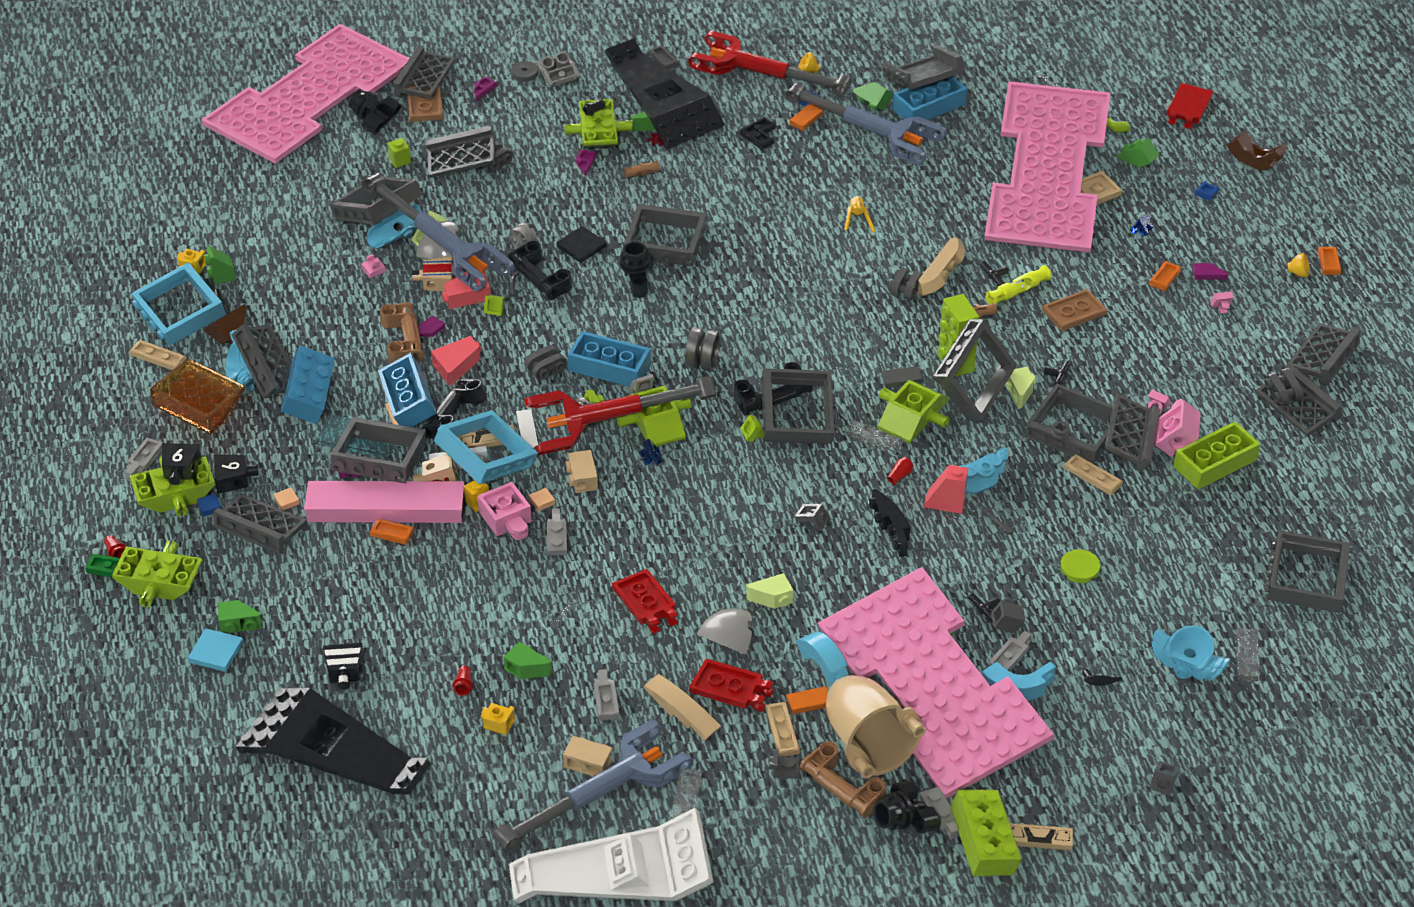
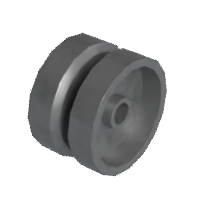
M693 327L686 345L685 365L697 368L700 364L703 370L713 371L719 355L720 332L709 330L705 334L704 329Z

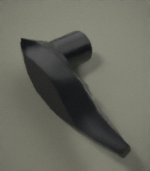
M1088 669L1082 672L1083 680L1094 686L1109 685L1122 680V677L1094 676Z

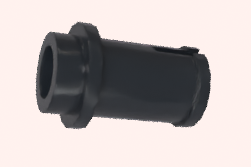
M599 99L593 103H586L583 111L585 115L593 116L595 112L605 109L606 105L602 99Z

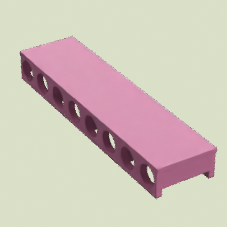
M308 481L304 511H306L307 522H376L377 518L391 522L462 523L464 481H407L406 484L394 481Z

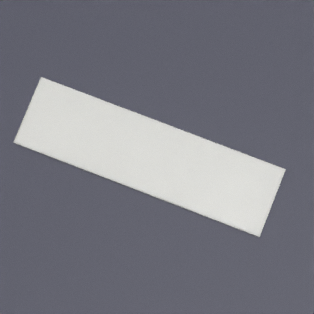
M531 409L516 411L521 437L534 448L538 445Z

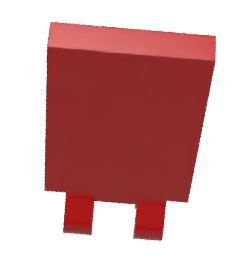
M1181 83L1167 109L1166 116L1170 117L1168 124L1175 125L1177 119L1185 120L1184 128L1191 129L1193 123L1199 124L1213 96V91Z
M648 569L612 583V589L640 625L647 623L652 634L660 632L657 625L660 624L659 620L664 617L670 627L678 624V621L675 619L678 616L675 611V602Z
M707 658L689 686L690 693L747 709L748 705L760 712H763L766 704L763 703L765 697L758 695L759 692L767 697H771L774 689H771L773 682L763 680L762 674Z

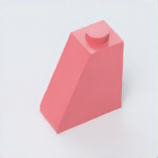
M485 273L483 276L486 280V286L479 291H474L457 277L444 284V292H442L443 302L448 304L449 309L484 302L485 295H491L490 285ZM476 278V284L480 286V281Z
M471 336L431 351L432 364L446 383L451 386L480 360L481 346Z
M948 465L927 491L924 507L962 514L966 499L969 468Z

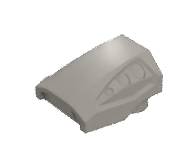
M559 52L557 56H546L542 60L536 61L535 65L540 69L549 87L559 86L580 78L574 62L566 52Z

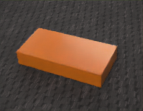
M809 104L789 120V125L803 131L823 115V110Z
M1318 247L1322 275H1341L1336 247Z
M1165 261L1152 277L1149 285L1166 291L1179 275L1182 267Z
M377 518L370 530V536L405 545L408 544L414 533V527Z
M825 686L786 694V700L792 715L826 708L828 689Z

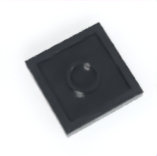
M581 226L557 241V247L582 263L607 247V242Z

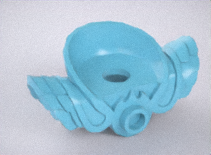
M417 204L411 205L420 213H422L421 209ZM397 210L369 229L367 242L373 248H380L394 243L400 238L410 237L417 228L414 226V221L402 211ZM399 223L403 226V229L396 231L393 225Z
M232 330L230 336L233 344L227 353L226 378L228 383L236 382L234 391L236 395H244L254 390V384L256 383L232 337L236 330Z
M1000 448L995 453H989L970 464L960 465V467L969 468L967 493L977 494L997 484L999 475L1004 473L1005 461L1008 459L1007 448Z
M1186 626L1178 629L1172 636L1157 629L1153 635L1152 648L1155 657L1160 659L1165 666L1173 668L1175 674L1181 679H1188L1193 676L1198 680L1208 679L1211 681L1222 674L1230 662V658L1213 655L1215 646L1213 637L1202 627Z

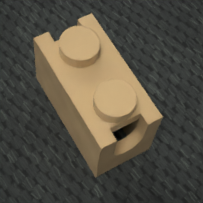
M591 450L568 453L569 461H565L566 472L571 474L568 475L569 484L574 486L575 493L598 490V478Z
M572 736L563 753L564 768L595 776L610 767L613 761V757H609L612 753V747L592 742L585 738Z

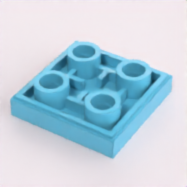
M205 628L188 656V662L227 672L243 644V638Z

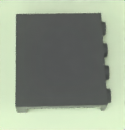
M935 44L931 46L933 56L899 67L883 61L884 67L882 69L887 78L912 90L965 72V67L961 55Z

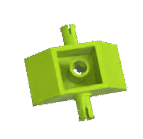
M602 99L606 105L605 109L595 112L593 116L585 115L583 107L586 103H593L598 100L579 101L580 122L579 124H564L565 135H582L583 148L617 146V132L633 131L632 120H615L613 99Z
M908 380L897 393L885 387L879 393V398L888 401V404L878 424V429L907 443H911L929 422H933L943 428L949 423L950 417L939 413L942 407L949 401V397L917 382Z
M664 385L634 394L642 397L665 392L667 389ZM690 398L645 407L642 408V412L617 417V423L620 428L634 423L638 425L650 448L686 438L679 411L691 408Z
M162 456L159 458L161 468L130 475L138 505L159 513L175 509L176 515L182 517L181 510L185 516L188 513L187 506L196 504L197 499L205 497L215 486L206 456L202 457L193 478L181 480L179 485H172L169 479L164 478Z
M170 540L166 542L162 552L126 546L112 574V578L133 594L142 595L139 599V604L143 607L145 605L150 607L154 597L175 600L189 591L202 564V558L175 554L178 544L172 541L170 545Z

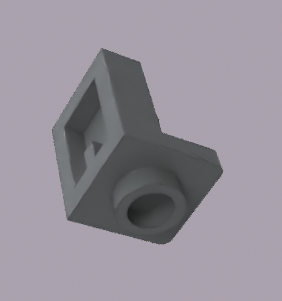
M803 504L794 516L797 522L813 523L817 531H821L829 521L823 504Z
M774 749V757L770 756L769 769H773V778L799 779L800 757L778 756L779 749Z
M1159 761L1154 770L1150 789L1171 795L1180 767Z

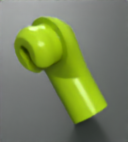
M1111 118L1107 119L1106 126L1115 133H1123L1130 130V124L1126 121L1115 122Z

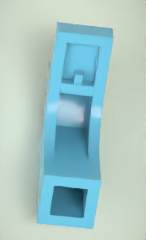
M813 632L796 640L803 659L811 658L819 665L829 687L839 678L849 676L845 668L847 666L846 660L835 643L827 635L821 632Z
M996 662L983 670L981 675L990 686L1009 677L1028 701L1045 694L1046 685H1050L1055 679L1056 666L1049 662L1031 674L1018 675L1009 672Z

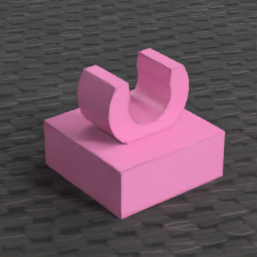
M373 254L366 257V262L361 263L363 271L369 278L386 272L385 266L377 257L374 258Z
M1232 291L1214 293L1210 301L1211 307H1218L1220 314L1227 313V309L1230 308L1234 298Z
M1151 390L1148 409L1151 410L1153 406L1158 405L1159 409H1161V414L1163 407L1168 409L1171 401L1168 396Z

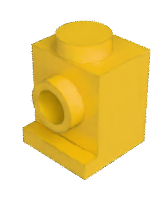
M185 249L184 252H179L177 256L179 267L189 263L200 274L206 266L205 250L198 252Z
M475 480L464 485L465 502L475 512L479 511L477 496L488 492L489 486L486 483L479 484Z
M491 703L489 708L484 707L481 713L483 728L507 735L515 721L514 707L510 706L507 708Z

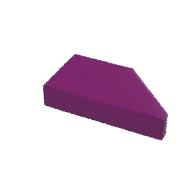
M486 76L474 84L475 100H480L498 87L497 82Z
M580 149L575 159V164L584 175L587 176L597 157V152Z
M1193 263L1192 265L1194 280L1228 279L1227 272L1211 263Z
M432 315L418 325L419 336L433 337L446 328L445 323Z

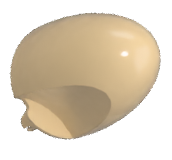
M849 675L841 677L829 688L826 698V714L836 733L844 742L847 761L854 770L861 772L864 778H870L893 771L910 758L917 748L920 738L926 732L919 716L911 707L900 708L898 702L883 687L863 676Z

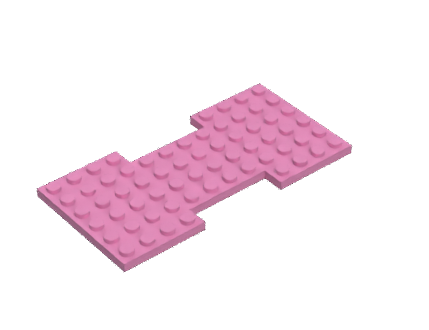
M339 24L295 54L296 61L302 63V65L262 93L250 87L246 88L201 119L202 125L276 164L323 130L322 125L315 121L317 118L358 89L375 93L399 75L409 58Z
M1008 82L1001 136L1017 138L1011 184L993 183L984 240L1090 253L1098 195L1080 193L1086 146L1104 147L1110 100L1109 92Z
M921 567L818 622V627L835 643L846 660L848 668L855 676L869 678L877 673L903 709L911 707L917 713L926 732L920 738L919 744L912 755L935 786L942 790L947 799L956 794L958 790L971 786L1052 741L1054 734L1009 677L991 686L988 684L950 635V633L965 626L963 618Z

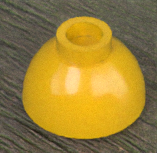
M811 52L806 53L802 57L798 69L817 73L820 68V64L817 63L816 57Z
M1300 253L1288 263L1289 273H1294L1302 278L1309 276L1310 267L1306 254Z

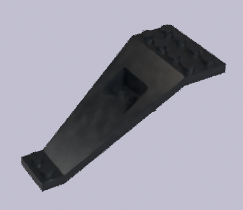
M635 38L606 48L605 53L611 65L651 120L665 149L702 136L725 125L709 94L644 54Z
M280 688L276 691L273 699L264 707L262 713L252 722V726L242 735L241 740L235 746L240 753H270L392 794L410 795L431 765L428 758H411L311 688Z

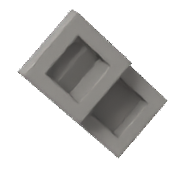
M653 374L633 380L628 394L631 395L653 388Z

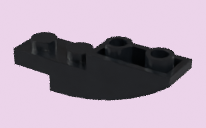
M873 489L872 498H869V506L871 510L874 509L875 522L879 523L881 530L887 529L888 536H892V546L894 550H897L899 557L907 556L908 541L910 539V526L907 519L891 499L877 489Z

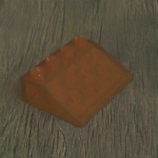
M187 358L151 387L150 394L152 406L211 434L224 423L244 392L245 386Z

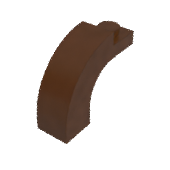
M1247 131L1234 137L1226 145L1240 162L1258 170L1272 168L1284 157L1283 153L1288 149L1285 143L1272 149L1261 148L1255 144Z

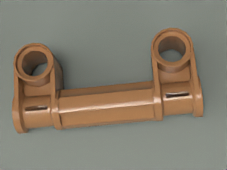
M409 302L387 304L380 308L381 325L384 328L401 327L404 337L403 341H392L387 345L388 361L390 364L409 353L413 357L414 353L416 354L415 360L418 363L424 359L416 316L413 314L414 307Z
M829 741L822 743L802 760L800 770L806 771L813 776L814 781L840 799L849 808L856 809L862 818H867L872 814L875 803L882 800L885 796L886 784L884 780L878 777L871 778L857 790L832 771L838 764L837 745Z

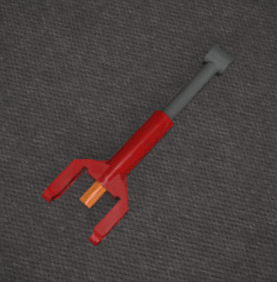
M709 31L704 38L706 44L711 47L710 56L694 53L688 59V64L691 68L715 75L728 73L739 67L782 79L791 77L830 87L833 93L838 96H843L852 83L847 75H840L835 79L792 68L786 62L743 52L737 37L715 31ZM709 36L713 37L716 42L710 41ZM724 40H727L730 46L725 45ZM693 58L698 59L700 64L695 63ZM708 62L713 63L715 68L710 67Z
M709 376L697 379L696 385L642 397L634 394L584 406L561 390L527 397L524 399L526 408L534 409L563 403L565 414L548 417V428L567 425L571 436L544 441L535 446L534 449L538 452L537 455H543L573 448L587 424L639 413L645 407L699 396L700 400L710 399L716 396L713 378Z

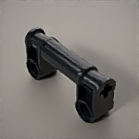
M530 241L508 254L507 257L513 262L516 269L540 292H544L547 299L554 300L564 293L571 291L572 279L569 270L560 269L546 276L535 265L542 261L541 244L539 242Z
M789 362L784 366V369L802 370L800 365L795 362ZM741 379L736 381L733 399L743 415L746 416L754 410H762V393L757 394L747 380ZM781 385L773 388L772 405L796 398L799 394L805 392L810 393L813 391V386Z
M478 379L458 380L455 389L449 392L448 396L437 408V413L429 418L427 424L422 426L421 429L426 430L427 438L435 439L438 432L437 429L441 425L455 421L452 414L461 403L476 405L483 403L487 399L481 381Z

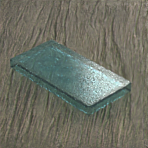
M329 414L316 439V444L335 448L351 418ZM353 438L346 451L389 459L395 445Z

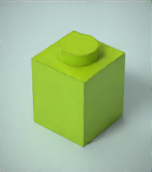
M403 138L387 143L388 157L395 168L411 163L410 147Z

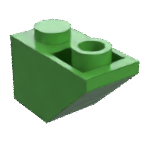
M876 82L855 88L852 91L857 94L856 98L863 103L868 101V106L874 110L879 108L884 111L893 97L891 91Z
M1147 138L1144 140L1138 139L1132 145L1130 143L1124 145L1121 148L1122 151L1116 155L1118 158L1140 168L1150 164L1159 156V153L1151 140Z
M210 246L206 247L205 261L206 265L210 266V268H207L209 279H213L214 285L236 280L230 256Z
M239 600L218 602V618L222 633L262 629L260 612Z
M521 642L517 643L503 656L504 670L519 679L547 677L552 674L549 658L537 653L530 646H526Z

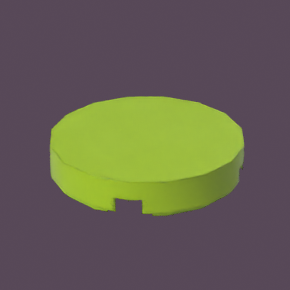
M1082 549L1067 552L1063 555L1060 562L1061 573H1064L1068 580L1076 583H1087L1094 577L1097 578L1101 567L1096 555Z

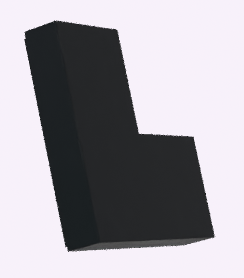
M763 117L740 129L739 134L760 150H763L774 144V139L767 133L776 129V124Z

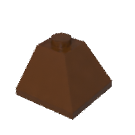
M245 304L204 328L203 331L220 344L225 342L232 343L230 332L237 330L244 324Z

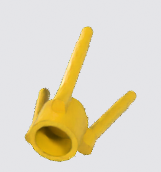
M859 196L852 198L844 229L848 230L852 213L855 215L864 213L874 233L875 228L867 212V207L864 206V200Z

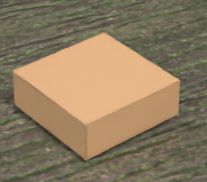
M292 488L273 494L274 500L281 510H286L300 504L299 498Z
M546 488L529 494V500L538 511L555 505L554 497Z

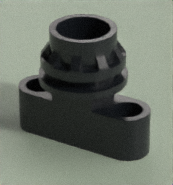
M358 89L351 97L348 107L353 110L359 119L364 120L361 126L373 135H376L399 112L401 104L390 96H387L380 102L378 101V95L373 94L371 91Z
M631 241L623 246L619 266L624 271L625 276L629 275L632 295L642 298L648 294V280L645 272L651 266L650 254L645 244L639 241Z
M911 780L893 784L891 786V794H887L882 800L877 801L873 809L875 821L881 828L903 830L912 824L920 834L938 830L941 827V818L934 807L924 808L925 804L923 802L914 801L920 789Z

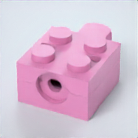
M1177 400L1169 411L1159 417L1155 446L1172 457L1176 454V450L1198 440L1200 411L1185 400Z
M513 482L477 496L479 513L496 536L509 532L515 540L527 537L528 523L532 522L531 506Z

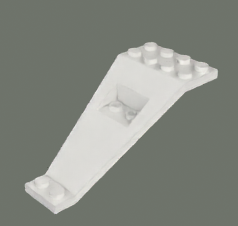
M696 808L657 827L528 854L509 864L513 897L517 903H521L537 894L677 901L714 883L700 813Z

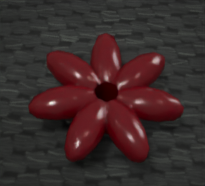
M651 133V138L647 139L649 142H652L651 145L654 146L658 143L659 146H663L658 134Z

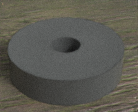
M530 61L517 62L511 68L512 77L520 82L532 81L538 76V67Z

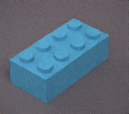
M953 76L912 90L906 88L893 93L892 110L903 120L917 116L930 120L966 105L967 88Z
M581 331L568 353V371L629 387L633 380L644 377L651 366V348Z
M300 345L292 359L281 412L317 424L324 411L335 358Z
M411 353L378 370L392 415L399 425L414 427L416 424L437 413L422 369Z

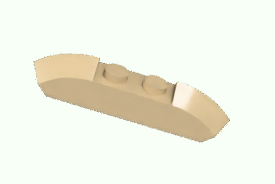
M957 237L950 238L920 277L918 283V294L920 297L927 296L940 289L945 284L950 271H954L956 265L963 261L965 247L963 242Z

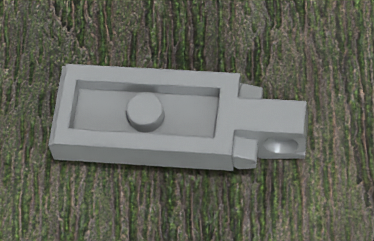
M146 438L127 461L128 465L125 471L127 481L131 482L130 475L145 472L162 452L163 442Z
M560 508L552 509V519H548L547 556L567 555V526L565 518H560Z
M1024 631L1018 638L1011 637L989 661L988 667L998 662L1010 672L1028 652L1032 634Z
M606 669L598 670L599 681H594L598 720L619 719L615 681L608 680Z
M936 787L920 792V799L925 804V808L934 807L941 818L940 831L945 830L950 840L958 838L959 829L955 823L950 804L942 790Z

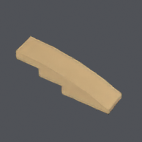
M657 674L643 686L671 717L675 715L687 729L691 727L704 741L721 727L689 695L660 674Z

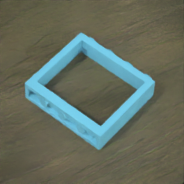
M189 263L131 293L134 299L132 304L135 306V309L137 311L140 310L142 318L145 321L148 320L153 331L156 330L159 339H164L168 345L176 343L226 315L220 299ZM189 281L209 305L166 328L147 305V302Z
M493 410L441 425L437 429L438 432L434 439V442L479 484L530 468L538 454ZM486 428L513 455L485 464L458 436Z

